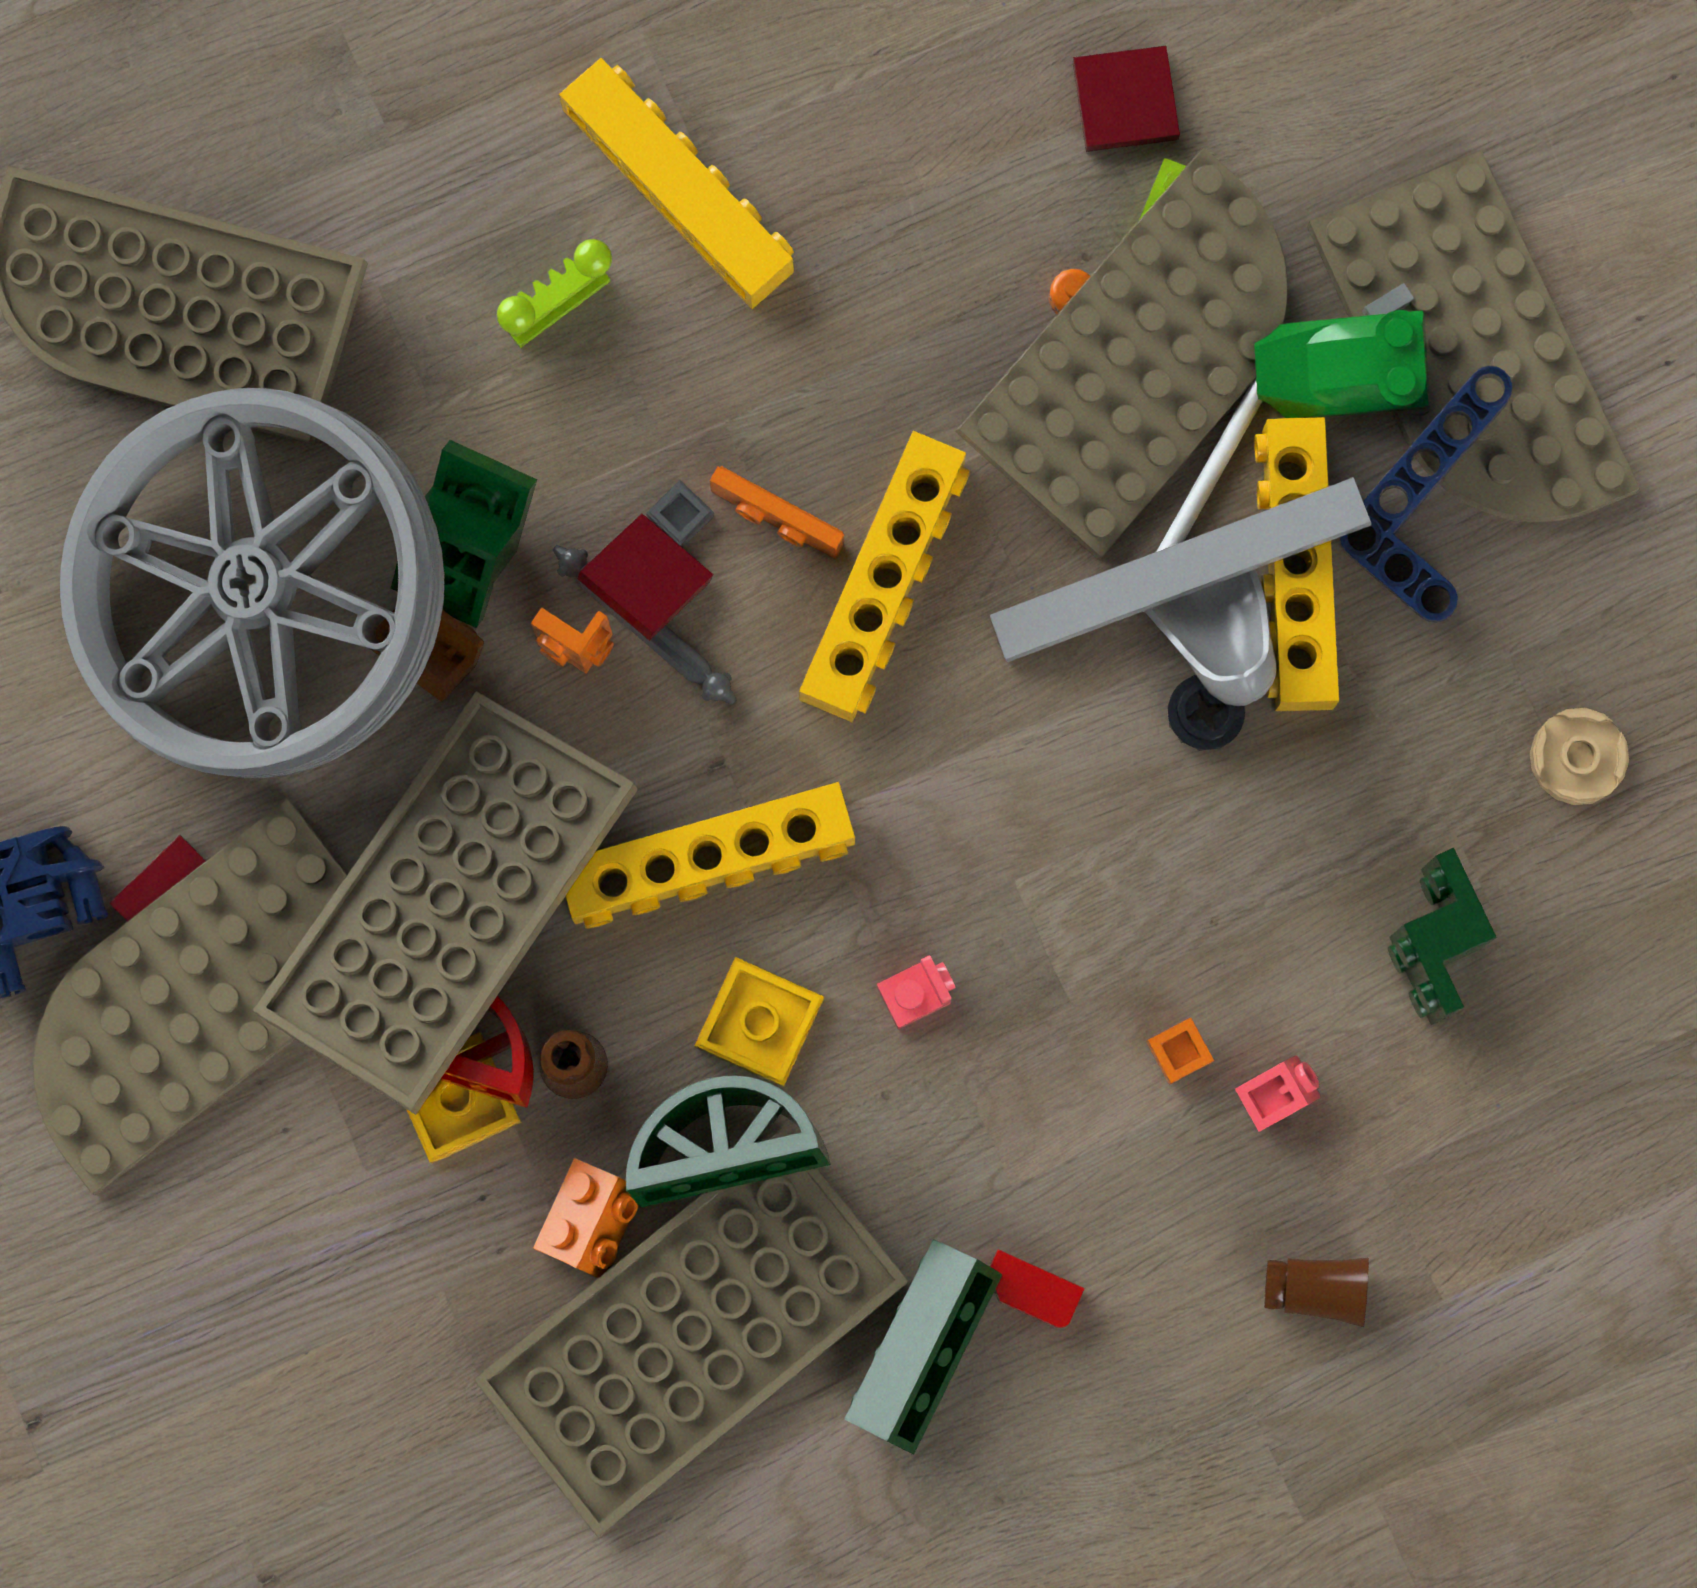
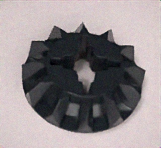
M1197 675L1187 678L1176 687L1167 706L1169 727L1174 731L1181 743L1196 748L1198 751L1221 749L1230 743L1239 734L1245 719V706H1233L1221 702L1208 692ZM1198 694H1200L1202 701H1205L1208 707L1216 706L1218 708L1225 706L1213 717L1212 728L1214 731H1211L1210 726H1207L1203 719L1196 721L1195 719L1189 721L1187 719L1197 712L1199 708Z

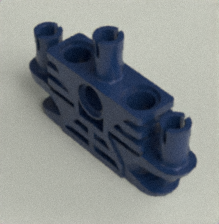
M52 827L0 842V896L3 906L0 905V915L3 919V927L0 931V998L11 997V992H15V995L26 991L14 947L73 930L71 920L64 916L69 913L67 904L59 899L65 896L61 883L68 881L77 915V924L93 923L94 917H97L98 921L108 917L96 872L104 869V865L99 860L90 859L79 846L73 845L68 839L72 834V830L69 827ZM56 847L63 854V859L66 862L50 864L47 851Z

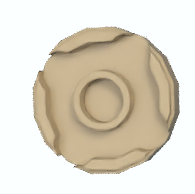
M1588 708L1566 709L1549 718L1535 734L1530 750L1532 772L1540 787L1554 799L1572 805L1593 804L1610 795L1625 777L1629 763V754L1622 732H1619L1618 728L1612 723L1613 721L1603 713Z

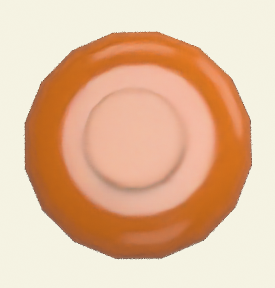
M1068 269L1062 271L1054 278L1050 287L1049 302L1056 314L1068 303L1088 280L1090 275L1080 269Z

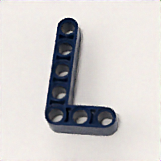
M1496 366L1482 367L1473 373L1364 499L1363 503L1371 521V526L1369 527L1376 534L1374 545L1368 550L1359 551L1352 548L1348 543V534L1340 537L1342 548L1351 559L1417 615L1428 622L1438 623L1445 621L1453 614L1458 600L1456 589L1445 577L1397 538L1395 534L1506 407L1512 393V382L1509 375L1503 369ZM1485 378L1498 380L1504 390L1502 397L1495 402L1481 400L1475 390L1478 382ZM1453 415H1463L1471 423L1472 430L1470 434L1460 440L1448 437L1443 428L1446 419ZM1424 451L1435 454L1440 462L1438 471L1428 477L1416 474L1411 465L1414 456ZM1398 488L1407 495L1408 504L1400 513H1388L1380 506V497L1387 489ZM1404 556L1409 559L1413 566V572L1407 580L1394 582L1386 576L1384 571L1385 564L1390 558ZM1440 587L1448 593L1450 603L1446 610L1435 614L1428 612L1422 606L1421 597L1428 588Z

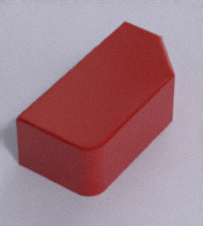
M997 1249L990 1267L1003 1274L995 1289L998 1301L1055 1328L1066 1327L1073 1317L1085 1288Z

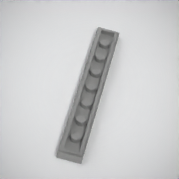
M1353 477L991 614L990 618L1005 660L1010 662L1371 526V521Z

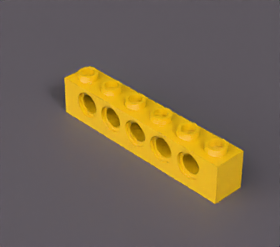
M1325 417L1267 419L1262 434H1256L1254 442L1256 463L1264 464V481L1257 482L1258 510H1268L1328 487ZM1284 462H1293L1301 468L1303 477L1298 480L1286 479L1281 475L1278 466ZM1331 541L1294 554L1300 556L1306 562L1307 571L1305 573L1293 574L1289 572L1284 566L1283 559L1268 564L1269 574H1262L1261 586L1266 603H1270L1271 621L1269 622V629L1276 659V677L1266 695L1267 698H1275V711L1333 710L1339 702ZM1290 602L1304 604L1309 610L1310 618L1303 622L1292 620L1286 613L1285 605ZM1292 649L1305 650L1312 659V666L1307 669L1295 668L1288 660V652Z
M916 431L912 432L800 687V701L852 723L857 711L867 712L877 688L871 685L870 681L877 667L885 670L896 644L889 641L895 624L904 626L912 609L914 599L907 596L913 582L916 580L923 583L933 560V556L926 554L933 537L942 539L951 519L952 513L945 511L952 494L960 497L967 483L971 470L964 468L966 452ZM920 483H928L936 488L938 495L931 501L923 502L916 499L911 491ZM901 526H910L917 530L920 537L913 544L903 545L898 543L892 534ZM882 569H892L899 574L901 580L895 587L883 588L876 584L874 576ZM863 612H873L881 618L882 624L875 631L865 632L860 630L854 621ZM845 655L856 656L863 663L861 671L852 676L843 675L837 670L835 665Z
M839 782L597 850L565 896L574 924L584 922L586 929L599 927L614 921L612 914L631 909L632 915H640L659 909L661 907L659 901L678 895L680 902L689 901L707 895L706 887L725 882L726 888L739 887L755 880L754 873L772 869L774 875H779L801 868L800 860L819 855L820 861L823 862L847 855V847L855 845V835ZM798 820H806L815 827L816 832L811 840L798 843L793 841L787 833L790 825ZM758 833L765 836L769 842L767 850L759 856H750L744 853L741 849V843L747 835ZM714 847L720 851L722 858L715 868L704 870L694 863V857L701 848ZM658 860H666L672 863L675 867L672 878L664 883L651 881L647 876V872L652 863ZM612 873H618L627 878L625 891L615 897L607 896L601 892L603 879Z

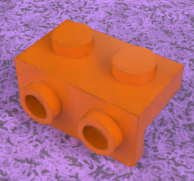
M542 607L531 622L537 638L535 642L541 647L539 652L560 667H564L566 662L587 674L593 664L600 667L604 663L614 646V643L610 641L613 633L608 617L601 611L595 614L583 633H580Z
M574 1158L533 1249L594 1277L599 1278L614 1262L621 1239L638 1209V1204L626 1191V1180Z

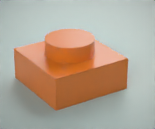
M1191 1017L1146 1041L1169 1085L1214 1062Z

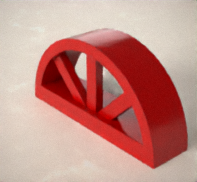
M497 996L488 1008V1011L504 1024L506 1031L456 1055L440 1080L528 1108L534 1078L530 1046L519 1023L505 1003ZM509 1048L512 1049V1072L481 1063Z

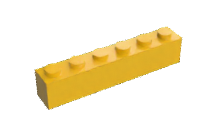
M600 58L559 94L562 110L751 309L755 308L794 273L793 258L791 257L794 254L792 247L778 232H774L772 235L768 233L759 223L762 220L761 215L747 199L743 198L741 201H738L727 190L730 184L718 168L714 165H710L708 168L705 167L696 157L698 154L697 148L684 133L679 131L675 135L664 124L667 120L666 116L655 102L649 98L644 102L632 90L635 87L632 79L620 66L616 65L611 68Z

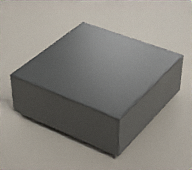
M679 480L646 515L656 526L683 548L714 517V512Z

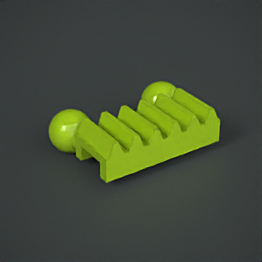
M588 239L581 242L574 252V261L567 257L563 260L566 273L562 275L551 268L548 271L551 284L546 286L538 280L532 282L536 295L531 297L520 291L517 294L518 296L507 297L500 303L497 309V321L500 327L509 333L520 348L611 282L606 272L611 266L612 254L604 242L598 239Z

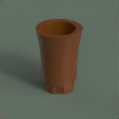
M572 1030L560 1031L549 1037L542 1047L540 1056L541 1077L546 1086L558 1096L568 1099L586 1097L595 1092L606 1077L608 1069L606 1052L601 1043L590 1034ZM570 1052L576 1053L580 1059L578 1066H569L567 1069H564L562 1066L563 1056Z
M1288 1258L1287 1263L1267 1260L1264 1308H1284V1313L1333 1319L1364 1327L1369 1258L1347 1260Z

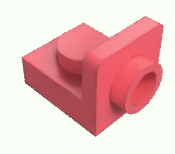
M930 955L921 959L920 963L876 985L898 1029L951 1004L952 998L949 991L955 989L954 982L945 964L941 962L935 965Z
M1297 1055L1235 1088L1258 1132L1320 1099V1094L1317 1091L1319 1081L1315 1072L1308 1063H1302Z

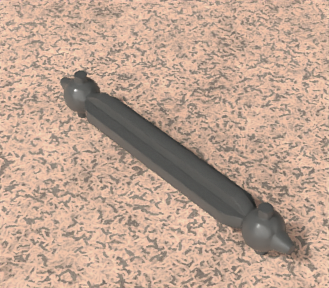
M559 545L553 548V552L559 560L558 574L562 577L566 575L578 578L580 570L587 565V551L584 549H567ZM578 580L581 588L687 680L701 684L703 690L701 696L705 701H724L731 705L737 701L731 690V675L729 673H713L708 661L669 627L665 626L649 641Z

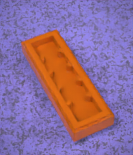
M717 466L709 480L711 492L736 505L735 511L741 517L758 525L764 520L779 528L777 534L790 544L802 547L806 543L834 559H837L843 549V531L723 466Z

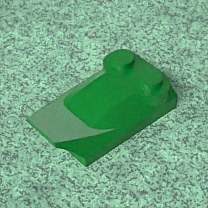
M1395 310L1387 314L1279 324L1272 333L1255 342L1258 399L1271 405L1284 418L1332 417L1430 408L1425 315L1423 310L1410 312Z

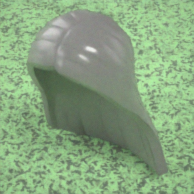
M1256 569L1144 611L1187 660L1208 692L1221 702L1233 706H1245L1262 698L1272 686L1276 677V659L1270 635L1265 595Z

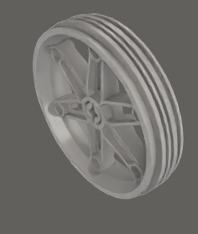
M237 388L217 391L181 402L142 423L106 456L92 475L75 508L64 542L60 570L61 610L67 641L85 683L100 705L116 723L140 744L176 764L204 773L240 778L286 776L314 769L354 749L380 729L412 692L426 667L440 626L444 601L442 549L428 503L414 476L396 452L365 424L343 411L312 398L288 391L266 388ZM251 427H277L307 433L327 443L348 459L350 463L340 468L331 478L274 520ZM233 430L235 442L228 451H224L223 439L229 431ZM203 440L206 456L211 540L127 518V514L141 491L161 468L174 457ZM239 469L255 537L242 538L235 541L229 471ZM364 475L366 479L365 490L360 496L355 498L352 494L353 482L357 477ZM334 502L340 511L291 561L288 554L279 545ZM379 502H381L388 518L397 552L398 595L395 613L311 575L361 519ZM127 526L129 540L124 547L120 548L118 542L119 534ZM152 541L215 557L208 573V579L201 578L149 554ZM113 556L193 592L128 663H126L119 647L111 616L110 573ZM255 576H256V583L250 585V586H249V591H248V584L253 583V582L255 581ZM297 587L357 614L354 626L349 627L289 610L294 601ZM213 606L216 613L226 622L171 664L165 657L167 653ZM383 619H387L390 632L388 637L379 643L375 634L376 627ZM269 627L275 698H265L249 630ZM293 627L381 651L379 658L365 680L343 704L320 721L301 730ZM230 647L253 742H229L201 734L178 722L161 709L156 702L166 697L170 691ZM149 669L152 674V682L149 688L144 691L141 687V677L145 670ZM278 716L282 723V730L279 736L273 740L269 733V725L271 720Z

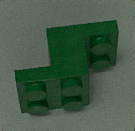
M449 440L442 449L433 486L425 495L434 519L442 549L444 567V601L442 610L453 618L477 628L485 617L494 582L517 552L537 479ZM397 561V564H396V568H395V572H394V576H393V580H392V584H391V588H390V589L395 590V591H397V592H398V561Z
M1454 848L1436 855L1421 869L1424 875L1420 879L1422 891L1431 905L1438 904L1439 909L1402 925L1389 937L1393 944L1388 947L1392 963L1400 974L1406 972L1413 986V990L1409 991L1411 1003L1420 1018L1427 1016L1431 1025L1449 1018L1464 1008L1445 965L1481 950L1497 938Z

